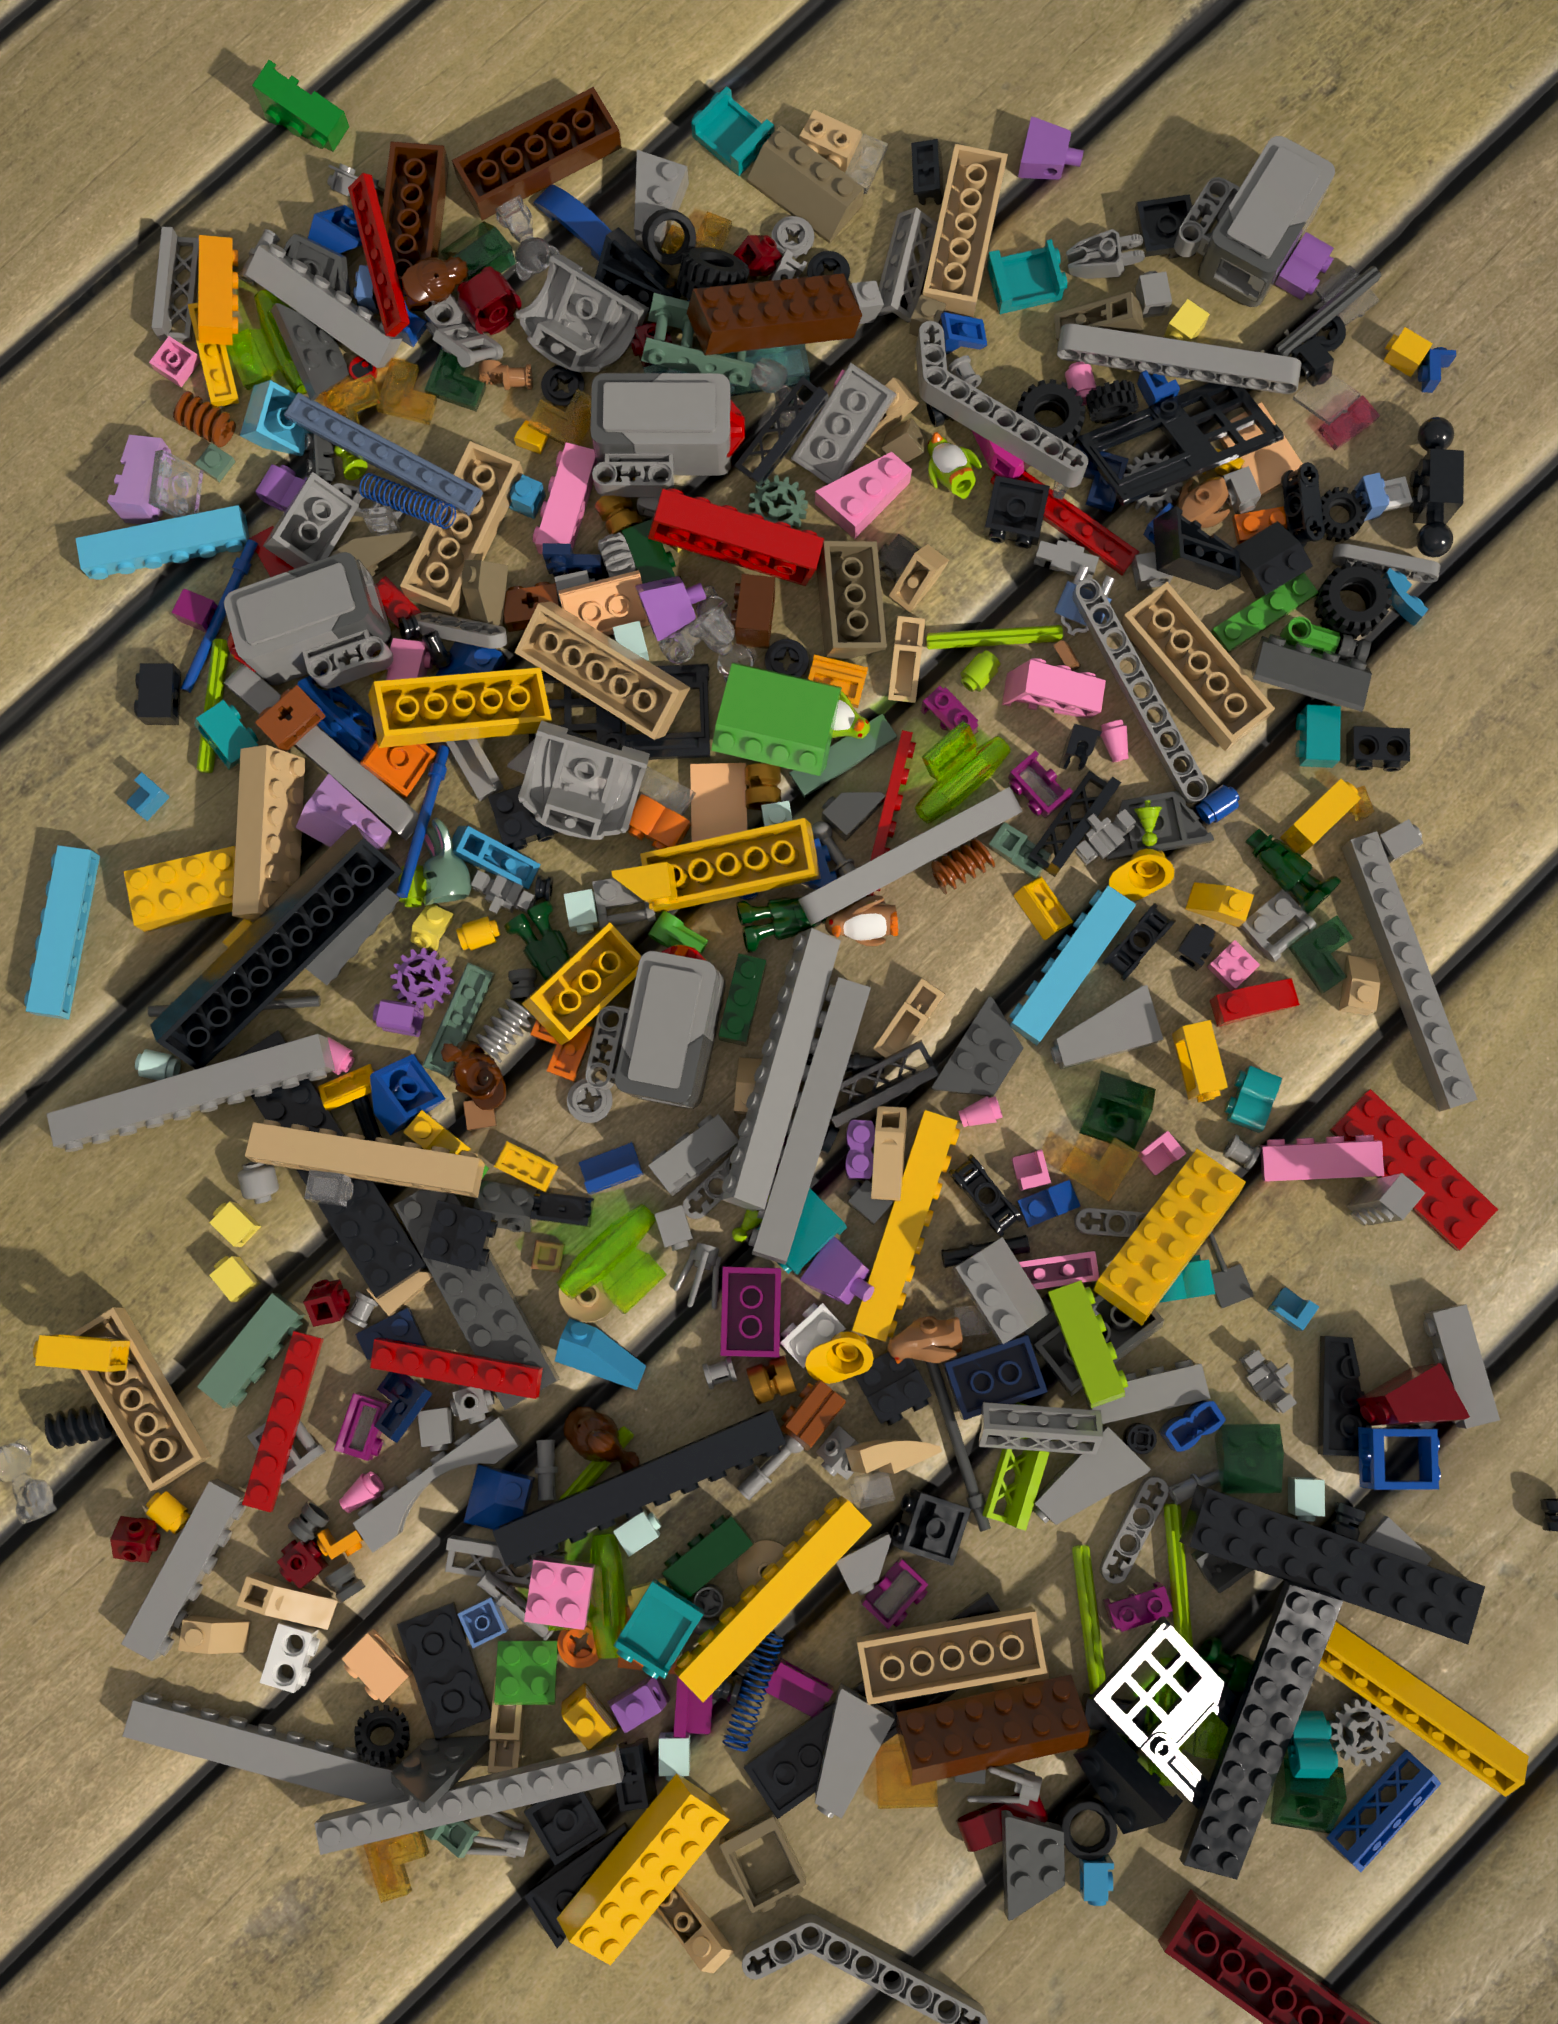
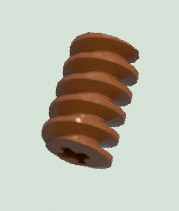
M190 391L185 392L181 396L173 412V418L177 424L182 427L185 426L189 431L195 432L198 436L204 437V439L213 442L218 447L225 446L231 440L236 429V423L230 421L229 413L223 412L221 414L219 407L212 408L210 402L206 401L203 403L201 397H194Z
M971 839L970 846L962 844L960 847L961 853L957 849H953L951 851V858L948 855H943L941 863L937 860L932 861L931 867L934 879L945 895L947 894L946 885L951 886L954 890L957 889L955 880L959 879L963 884H966L965 875L967 873L975 879L976 868L984 874L986 873L985 863H988L992 868L995 867L991 854L979 840Z

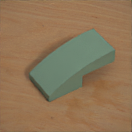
M1004 822L989 843V847L1033 879H1037L1042 872V868L1027 859L1036 845L1028 840V836ZM1042 848L1037 853L1039 857L1047 862L1051 859V854Z
M467 1820L422 1830L421 1832L430 1840H438L456 1857L464 1858L474 1842L473 1837L477 1836L480 1830Z

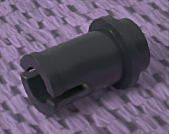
M431 631L421 638L432 658L430 661L432 665L440 669L451 663L450 658L452 655L446 651L438 631Z

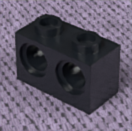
M1353 726L1346 734V766H1353L1359 771H1367L1373 769V767L1383 768L1386 772H1395L1401 770L1410 762V728ZM1359 745H1365L1369 750V755L1363 754L1359 750ZM1387 746L1394 747L1397 751V756L1391 755L1387 751Z

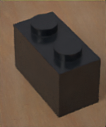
M140 663L139 673H136L135 677L138 689V699L134 702L135 715L145 725H179L181 671L173 663Z

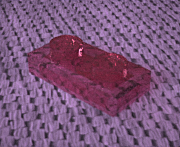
M1362 395L1322 424L1318 431L1335 451L1377 421L1380 415Z

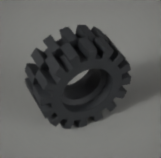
M1118 380L1113 381L1111 384L1109 382L1104 383L1105 386L1099 385L1096 387V390L1092 389L1086 395L1090 419L1092 422L1095 421V423L1115 422V419H1122L1125 415H1132V412H1136L1137 408H1139L1134 383L1132 384L1131 381L1127 382V380H1122L1120 383Z
M1335 487L1332 492L1328 490L1324 496L1322 495L1323 525L1325 533L1328 534L1326 540L1331 541L1335 537V542H1340L1342 538L1346 541L1351 536H1354L1365 522L1367 512L1364 511L1367 509L1366 503L1361 505L1363 501L1362 496L1355 497L1357 491L1352 490L1351 493H1347L1348 487H1343L1341 491L1339 487ZM1334 506L1345 508L1349 513V520L1345 523L1334 521L1330 516V509Z
M379 1705L374 1706L373 1713L367 1710L364 1712V1719L359 1717L357 1720L358 1726H355L354 1729L355 1746L358 1755H361L362 1761L366 1763L370 1760V1766L373 1767L376 1766L377 1762H380V1767H386L385 1762L390 1761L391 1765L395 1764L396 1757L398 1756L401 1759L404 1756V1750H408L410 1741L409 1723L406 1721V1716L403 1712L399 1715V1709L396 1707L390 1711L389 1705H384L383 1710H379ZM379 1727H389L394 1732L392 1741L386 1745L374 1744L370 1736Z

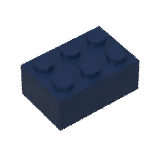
M1022 1335L1011 1339L1005 1344L998 1343L947 1362H942L962 1420L981 1415L983 1402L1014 1404L1048 1392L1028 1335Z

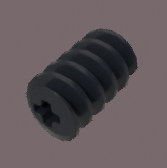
M97 1403L92 1404L91 1413H89L86 1406H81L79 1415H77L74 1408L69 1409L68 1418H66L63 1411L57 1412L56 1420H54L51 1413L45 1415V1435L49 1444L56 1449H61L65 1445L68 1447L75 1446L76 1443L84 1444L88 1440L93 1442L98 1441L99 1438L107 1439L110 1438L113 1432V1426L104 1411L100 1410Z

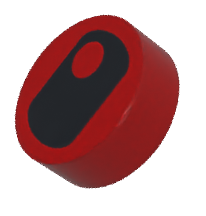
M361 356L354 358L349 365V373L353 381L359 385H369L377 378V368Z

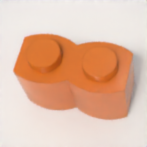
M641 794L634 806L627 832L641 841L644 837L653 842L651 846L659 850L680 845L691 827V823L680 814Z

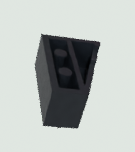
M618 227L606 235L594 279L622 296L628 295L649 308L648 313L654 293L680 299L681 293L676 288L677 280L621 228Z
M1175 506L1153 520L1157 571L1214 590H1218L1241 578L1239 552L1215 534L1209 536L1201 530L1202 524L1198 521L1190 522L1181 515L1183 510Z
M1112 1728L1092 1734L1088 1739L1087 1747L1079 1748L1073 1754L1123 1834L1165 1823L1183 1802L1177 1794L1172 1796L1159 1783L1161 1778L1155 1772L1151 1775L1137 1761L1140 1756Z

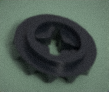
M823 251L816 254L810 260L807 268L808 277L824 275V266L828 271L834 270L833 274L843 273L848 283L850 266L841 254L834 251Z
M1336 316L1321 328L1322 331L1331 330L1327 338L1324 336L1316 337L1319 332L1317 331L1304 342L1306 343L1316 338L1327 352H1334L1342 345L1345 339V324L1339 316Z
M556 365L544 374L541 381L542 393L545 399L550 401L553 406L561 405L566 408L569 404H576L577 400L583 396L585 384L580 372ZM557 379L564 385L569 383L567 385L569 393L564 392L562 389L557 391L559 389Z
M782 639L774 642L765 654L766 670L801 677L805 675L808 668L809 657L806 649L802 644L792 639ZM786 651H789L790 660L795 662L791 663L787 671H785L783 663L779 662V660H784Z

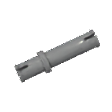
M489 1569L477 1582L476 1585L478 1587L480 1586L496 1600V1605L499 1607L503 1605L524 1624L540 1635L544 1641L556 1629L557 1626L524 1622L525 1613L519 1606L526 1611L527 1601L514 1591L515 1587L511 1584L507 1586L492 1574ZM495 1587H497L501 1592H503L512 1601H514V1604L508 1598L502 1595L498 1590H496Z

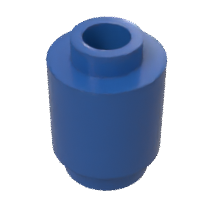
M1221 785L1200 800L1196 810L1206 824L1217 823L1239 808L1238 801L1240 797L1233 787Z

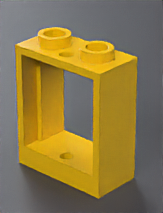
M1340 779L1280 839L1295 853L1303 855L1361 799L1357 789L1351 783Z
M1211 1020L1180 1027L1172 1033L1188 1100L1197 1098L1198 1103L1221 1096L1220 1091L1228 1088Z
M61 1334L39 1335V1339L35 1342L33 1348V1357L36 1359L35 1366L102 1372L127 1370L130 1340Z

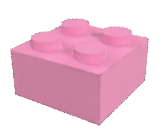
M168 336L149 361L156 372L179 387L184 385L201 362L195 352Z
M1234 940L1207 968L1230 991H1233L1260 964Z

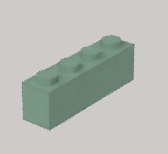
M272 1293L197 1387L222 1408H231L233 1405L237 1407L247 1396L248 1393L245 1390L252 1382H258L265 1374L266 1369L264 1366L270 1359L275 1360L284 1350L283 1342L289 1335L292 1337L293 1331L301 1329L303 1326L301 1320L305 1314L281 1294Z

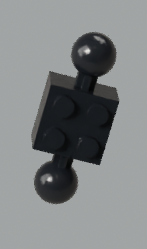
M1432 417L1426 420L1419 428L1418 442L1427 451V454L1423 459H1420L1419 465L1415 470H1412L1410 475V487H1413V502L1409 506V511L1413 513V523L1425 524L1417 534L1416 544L1423 555L1431 558L1440 557L1451 548L1453 533L1446 524L1463 505L1464 450H1446L1453 442L1454 428L1451 422L1443 417Z

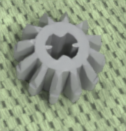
M621 533L607 535L598 541V549L609 578L636 571L631 551L625 537Z

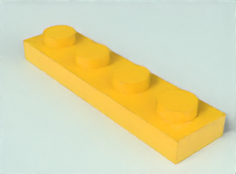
M198 303L187 304L212 408L238 404L239 399L226 345L199 343Z

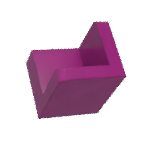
M183 589L171 613L181 623L206 632L218 605L209 598Z

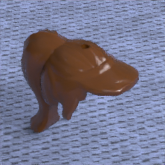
M436 257L418 260L413 266L407 268L403 274V289L407 296L415 303L423 304L431 301V305H436L446 301L455 289V286L459 285L467 277V263L460 257H450L445 261Z
M461 1041L457 1046L444 1043L441 1050L443 1061L456 1062L453 1068V1076L457 1084L456 1090L470 1096L476 1106L482 1110H492L499 1107L506 1099V1084L495 1059L491 1058L489 1054H485L484 1050L478 1046L479 1044L474 1041Z
M577 1407L568 1415L563 1428L564 1435L573 1449L585 1460L595 1462L607 1461L610 1463L620 1462L622 1471H627L639 1465L640 1461L636 1452L623 1450L619 1441L617 1425L608 1415L596 1412L590 1407Z

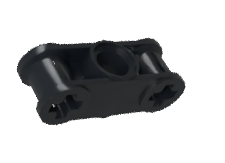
M1307 462L1300 465L1295 471H1286L1281 477L1287 530L1301 543L1302 547L1307 542L1321 540L1325 534L1319 490V474L1316 467L1312 463Z
M1156 903L1138 921L1139 923L1123 942L1118 944L1102 962L1105 966L1110 965L1117 971L1123 981L1140 964V960L1176 922L1174 918L1169 919L1157 909L1158 905ZM1139 936L1143 938L1145 947L1136 946L1133 937Z
M970 1154L967 1156L968 1160L956 1170L951 1169L948 1173L982 1213L993 1231L999 1237H1002L1008 1227L1016 1221L1021 1222L1023 1218L1014 1205L1006 1199L990 1179L979 1161ZM970 1169H972V1171H971L970 1173H968L965 1177H963V1175H964L965 1173H967ZM984 1187L990 1189L993 1195L992 1200L988 1204L982 1203L978 1195L979 1191ZM1008 1214V1216L999 1223V1221Z

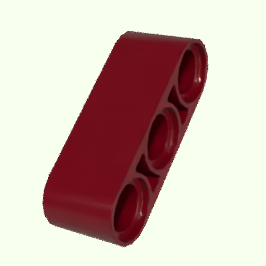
M1016 1793L1011 1796H1019L1020 1794ZM1040 1795L1037 1802L1030 1800L1028 1806L1019 1803H991L958 1818L956 1822L967 1851H978L1002 1841L1001 1811L1003 1810L1011 1811L1013 1816L1025 1819L1026 1816L1038 1819L1040 1822H1046L1048 1816Z

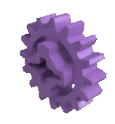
M422 948L419 955L412 949L410 958L402 954L400 956L403 961L402 965L394 964L398 974H392L390 977L397 981L396 984L391 986L394 991H401L397 998L400 1001L407 998L406 1003H416L419 1009H423L424 1004H427L430 1009H434L435 1000L441 1004L444 1003L441 997L442 994H451L446 986L454 984V980L447 977V975L453 972L452 968L444 967L448 961L444 957L437 960L439 953L435 950L429 956L426 948ZM417 962H422L419 966L413 968L411 967L413 964ZM436 966L440 972V982L436 980L434 975L437 970L435 969ZM413 975L426 976L432 984L419 982ZM405 977H407V978L409 979V982H410V986H409V988H408V989H409V992L407 991V989H406V987H405V983H404V978H405ZM434 991L431 995L422 997L424 993Z

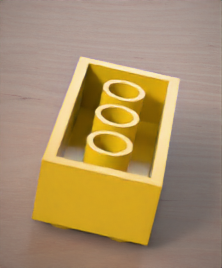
M236 846L124 871L134 926L146 932L232 912Z
M609 922L522 1004L560 1045H563L570 1041L636 977L639 961L642 956Z

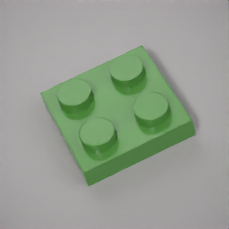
M498 1641L495 1705L556 1704L557 1641Z

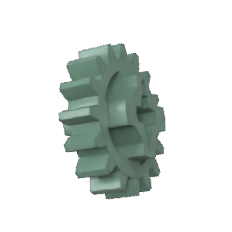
M775 475L774 482H770L767 479L763 487L761 486L760 488L757 484L755 485L756 493H750V501L752 503L748 504L749 512L764 517V520L773 523L784 522L789 524L791 528L793 525L800 528V519H806L807 511L804 509L808 508V500H803L805 498V491H798V482L790 485L789 477L786 476L784 481L781 482L778 475ZM788 494L793 497L796 504H794V501L789 499ZM760 508H762V511L767 512L768 518L763 515Z

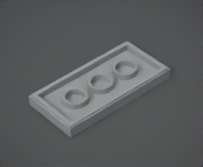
M850 363L791 459L827 484L842 478L853 465L897 394Z

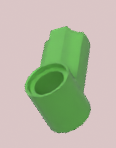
M1300 616L1293 618L1280 633V637L1286 639L1285 643L1296 646L1297 642L1312 646V651L1323 654L1324 650L1335 653L1341 638L1340 633L1313 625L1307 618ZM1292 628L1297 629L1301 637L1295 636L1292 633Z
M662 911L648 933V936L667 948L674 945H685L697 949L700 954L703 953L708 943L707 939L684 926L681 920L666 911Z

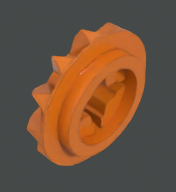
M587 1620L584 1630L563 1627L557 1641L558 1652L563 1661L575 1668H586L592 1666L600 1659L604 1651L605 1640L603 1631L595 1622ZM586 1632L589 1633L586 1641L589 1648H582L574 1654L577 1643L573 1637L581 1638Z

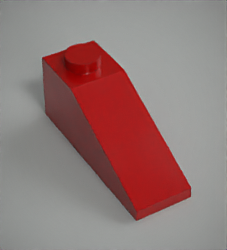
M1292 978L1218 994L1209 1000L1217 1027L1300 1005Z

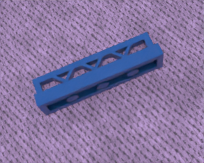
M311 676L298 681L297 685L326 716L317 725L360 763L375 742L373 737H376L373 717L339 686L327 690L318 689L314 685L316 681ZM333 700L342 702L347 706V709L338 707ZM353 719L362 720L367 727L356 724Z
M1406 1749L1326 1839L1361 1873L1441 1785V1782ZM1408 1761L1420 1770L1412 1780H1401V1769ZM1387 1786H1396L1397 1797L1392 1802H1381V1791ZM1365 1809H1376L1377 1819L1371 1825H1361V1813ZM1345 1831H1356V1842L1347 1851L1337 1840Z

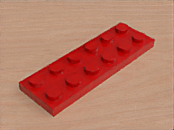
M1368 1089L1329 1130L1334 1136H1344V1141H1356V1135H1374V1140L1382 1141L1384 1176L1378 1177L1382 1178L1403 1173L1422 1189L1425 1194L1412 1210L1456 1251H1460L1499 1210L1371 1089Z

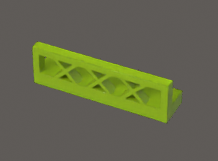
M1019 1402L1016 1403V1405H1026ZM1002 1448L982 1516L1026 1531L1049 1452L1023 1450L1022 1454L1015 1458L1012 1449ZM1013 1468L1015 1473L1014 1482L1006 1487L1003 1480L1005 1472ZM1004 1497L1007 1502L1004 1515L993 1513L997 1500Z

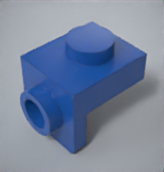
M1444 347L1429 349L1421 361L1418 370V381L1422 382V392L1433 393L1441 381V367L1447 368L1451 365L1456 357V350H1447Z

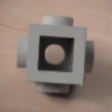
M458 1385L460 1390L452 1392L453 1399H450L454 1416L459 1415L460 1421L468 1419L469 1424L487 1419L485 1413L493 1411L492 1405L495 1404L493 1392ZM467 1397L474 1398L475 1405L473 1408L468 1407Z
M838 1426L816 1451L824 1460L821 1466L832 1476L839 1473L848 1480L854 1472L851 1471L845 1449L857 1445L859 1442L842 1427Z

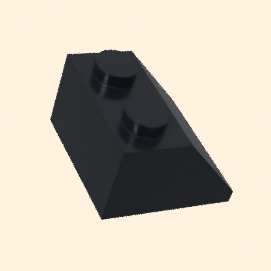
M1278 521L1234 547L1239 552L1240 571L1255 598L1267 595L1313 567L1301 543Z

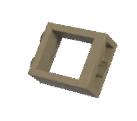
M772 1811L720 1838L719 1846L752 1914L758 1910L764 1913L772 1909L777 1904L776 1901L782 1897L792 1898L803 1891V1886L806 1885V1875L779 1820ZM773 1831L794 1874L755 1894L735 1851Z

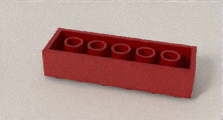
M662 488L648 539L802 586L808 584L816 571L824 538L819 537L813 531H799L791 528L787 523H773L764 520V517L754 513L747 515L738 512L732 506H718L712 504L706 498H692L684 495L682 491L673 488L668 490Z

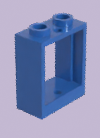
M1358 1427L1360 1487L1374 1490L1439 1489L1441 1471L1438 1466V1450L1440 1448V1440L1437 1429L1422 1427ZM1384 1436L1418 1437L1419 1480H1385Z

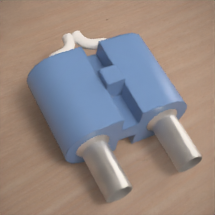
M1080 565L1074 581H1067L1054 611L1061 615V622L1067 627V633L1073 636L1077 632L1085 633L1089 631L1088 627L1084 629L1075 628L1072 631L1071 625L1065 621L1066 617L1087 626L1072 598L1073 591L1078 582L1085 579L1089 568ZM1106 575L1101 588L1109 603H1111L1112 599L1108 598V594L1115 579ZM1084 587L1080 589L1082 598H1093V591ZM1094 612V621L1102 624L1105 614Z

